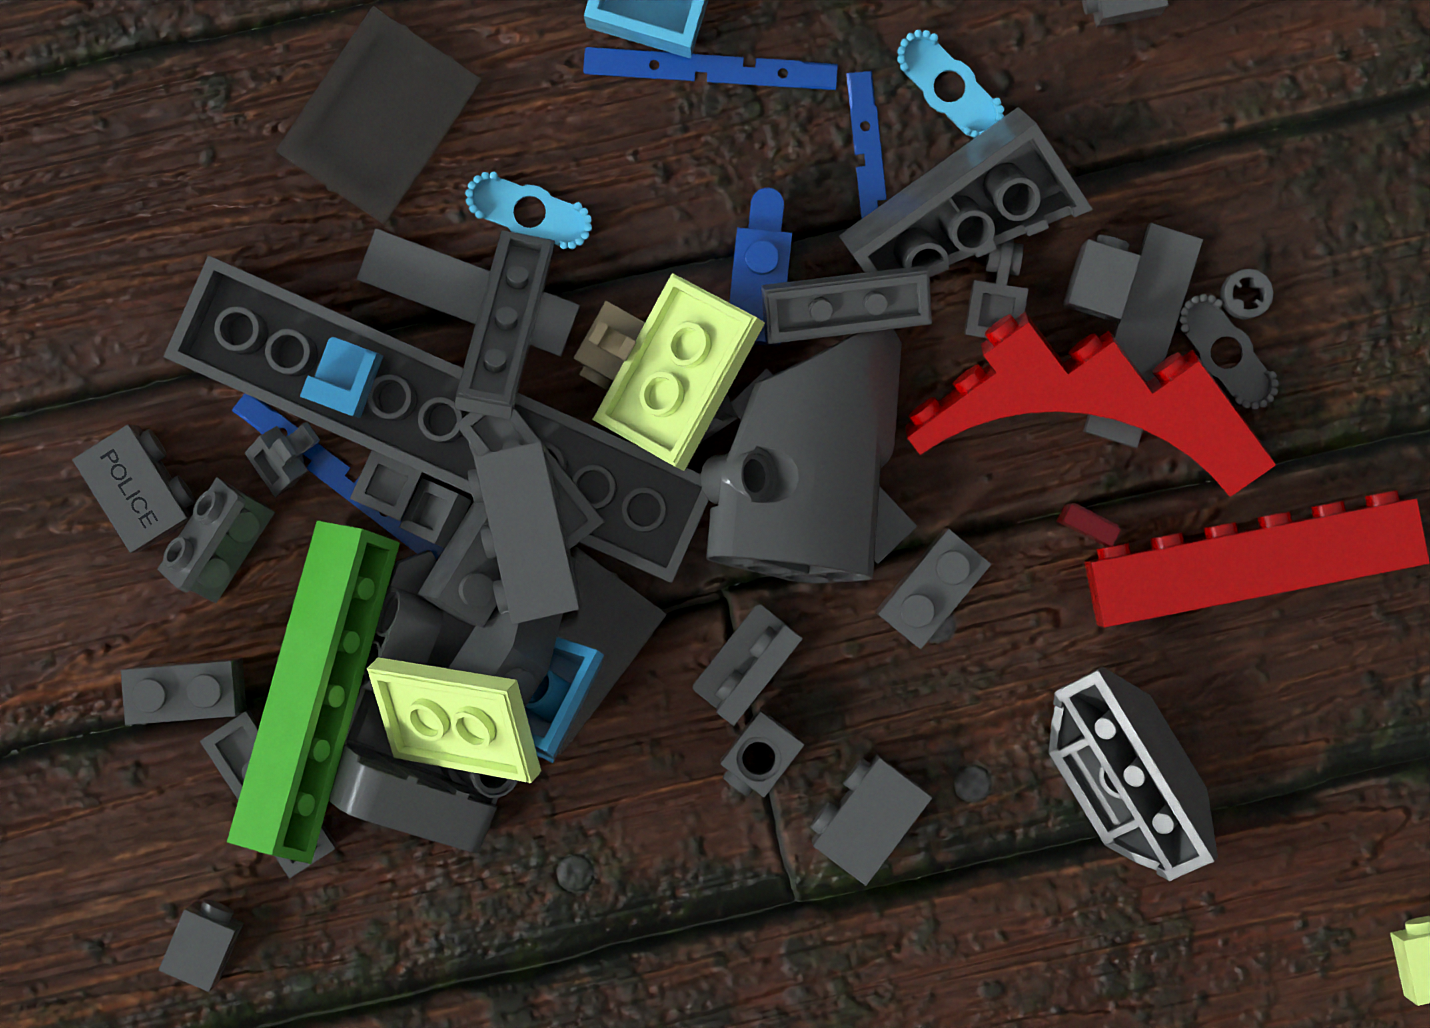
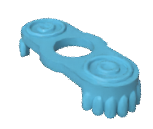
M916 30L914 34L909 33L906 38L902 39L901 46L897 50L899 55L897 61L900 64L901 70L923 91L924 98L929 106L937 112L945 113L965 135L976 138L1004 117L1002 114L1004 107L1000 105V98H992L976 82L975 75L970 67L961 61L954 60L938 43L937 34H931L928 30L923 32ZM942 72H956L964 80L965 92L957 101L946 102L936 95L934 81Z
M483 172L481 176L476 175L473 179L474 181L468 183L469 189L465 192L468 197L466 204L470 206L469 210L479 219L484 218L508 227L514 233L555 240V245L560 246L562 249H574L576 246L583 245L584 241L589 238V232L592 230V225L590 224L592 219L588 215V210L583 208L579 202L571 204L552 197L548 191L539 186H521L498 177L496 172H491L490 174ZM529 196L541 200L546 209L545 218L542 223L532 228L521 226L514 216L515 206L518 201Z

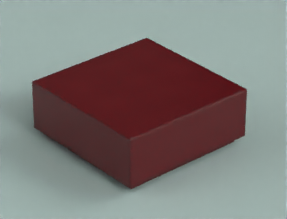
M1076 503L1064 505L1056 521L1103 546L1112 547L1121 531L1119 525Z

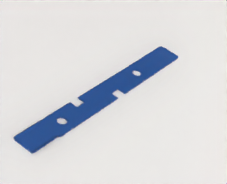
M587 47L584 53L583 72L588 75L695 81V72L707 73V82L836 90L838 64L756 58L755 67H743L744 57L692 54L690 59L670 52ZM652 60L659 62L658 69L652 70L649 67ZM784 68L787 70L788 75L786 78L778 76L780 69Z
M872 71L846 73L855 155L864 154L865 166L856 167L861 219L878 208V200H887ZM863 121L869 122L870 129L868 131L861 129L860 125Z
M245 393L232 409L234 413L261 434L275 426H278L279 429L285 428L287 436L298 429V427L265 402ZM317 443L303 453L311 460L306 467L311 473L418 554L430 550L437 560L445 548L399 528L401 521L390 516L383 517L380 515V512L350 499L358 479L355 483L348 479L345 475L350 467Z

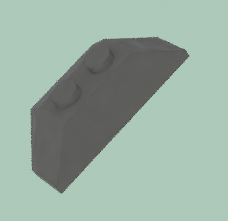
M1100 667L1055 691L1053 703L1055 708L1051 723L1049 754L1104 845L1140 865L1156 870L1157 875L1168 881L1214 862L1218 854L1207 787L1151 695L1104 667Z

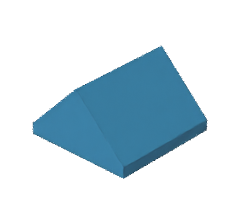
M557 637L549 670L525 707L537 756L554 763L603 665L604 654L600 651Z

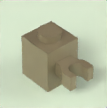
M605 301L574 356L577 362L584 365L579 375L608 391L622 364L636 344L635 340L645 322Z

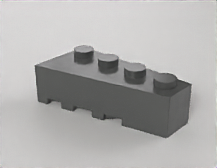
M1017 107L844 231L839 237L864 273L925 266L929 270V277L949 270L950 264L972 255L978 258L997 250L996 245L1023 234L1031 236L1048 229L1049 223L1071 214L1077 217L1093 209L1037 123Z

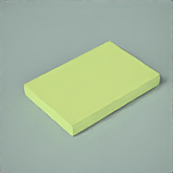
M672 273L635 340L636 344L622 364L592 420L669 464L685 471L765 322Z
M379 657L367 668L394 758L532 783L540 774L541 768L517 680Z

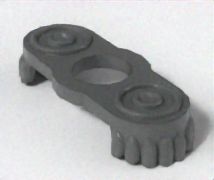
M1206 294L1192 297L1190 301L1184 304V308L1181 309L1179 323L1181 331L1199 353V359L1212 377L1219 380L1236 404L1241 405L1243 408L1251 409L1266 407L1267 403L1274 400L1273 396L1278 393L1276 387H1278L1279 382L1276 380V373L1274 371H1267L1253 352V345L1249 336L1241 329L1234 327L1222 311L1223 302L1220 299L1216 300L1215 296H1207ZM1221 337L1234 339L1241 348V358L1232 368L1224 369L1218 367L1211 358L1212 345Z

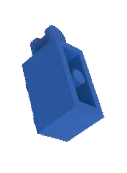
M762 188L753 195L748 228L737 227L729 301L730 304L759 318L763 322L761 285L787 282L792 233L781 232L784 200L782 195L773 188ZM763 326L753 345L780 347L781 342L768 344L765 340Z

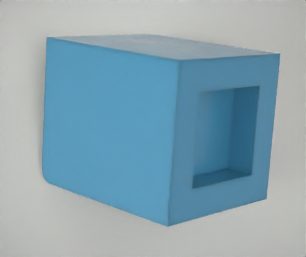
M331 337L327 342L315 377L307 376L300 397L353 417L361 418L383 355Z

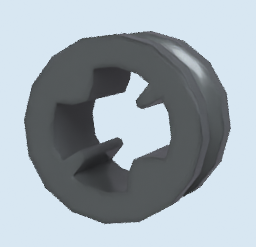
M1245 269L1237 271L1225 279L1221 286L1219 297L1223 302L1222 307L1227 314L1236 319L1246 320L1260 316L1269 308L1273 299V288L1266 275L1258 270ZM1239 280H1248L1251 289H1259V300L1257 299L1250 303L1253 306L1251 310L1244 309L1242 300L1233 298V288L1238 289L1242 287Z

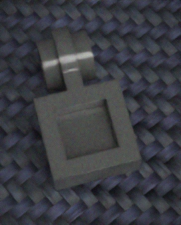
M1014 238L996 245L997 250L987 253L985 271L995 273L994 283L972 280L964 330L965 335L987 338L984 334L995 322L1009 314L1016 319L1025 312L1028 289L1007 285L1009 275H1019L1023 258L1024 244L1015 243Z

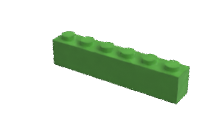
M321 521L316 522L227 839L228 843L276 857L308 864L312 863L400 542L361 528Z

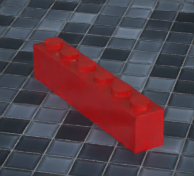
M1398 490L1367 495L1365 496L1366 506L1349 510L1345 509L1344 501H1337L1312 506L1313 517L1293 521L1290 511L1257 517L1259 527L1238 531L1237 522L1205 527L1206 538L1184 542L1183 532L1150 538L1152 548L1135 552L1130 551L1129 543L1096 549L1098 559L1084 561L1096 624L1105 628L1430 564L1417 499H1399Z

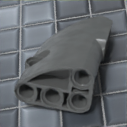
M894 329L854 333L794 366L755 382L729 454L713 455L706 460L702 467L701 486L704 494L709 501L718 504V506L710 509L707 560L802 583H835L873 579L881 468L889 461L893 454L895 445L902 342Z
M426 550L397 561L390 577L329 801L338 809L359 819L465 851L480 853L498 807L496 805L498 798L512 791L518 781L490 775L480 777L479 773L394 758L367 670L377 657L448 669L475 628L474 625L460 622L418 595L419 590L437 562L433 553L430 550Z

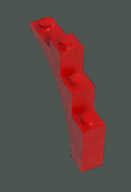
M1026 312L1016 319L1011 314L1006 315L989 327L984 334L987 340L981 343L983 356L989 362V365L983 369L977 364L966 370L953 382L955 390L940 401L935 397L925 400L909 414L911 422L906 425L907 439L921 455L943 440L966 429L999 418L1015 415L1068 412L1114 419L1141 428L1169 442L1190 456L1218 482L1230 497L1276 466L1267 449L1193 350L1184 356L1180 353H1175L1167 357L1153 370L1155 377L1147 382L1110 331H1107L1099 338L1093 333L1079 341L1069 351V355L1072 358L1064 363Z

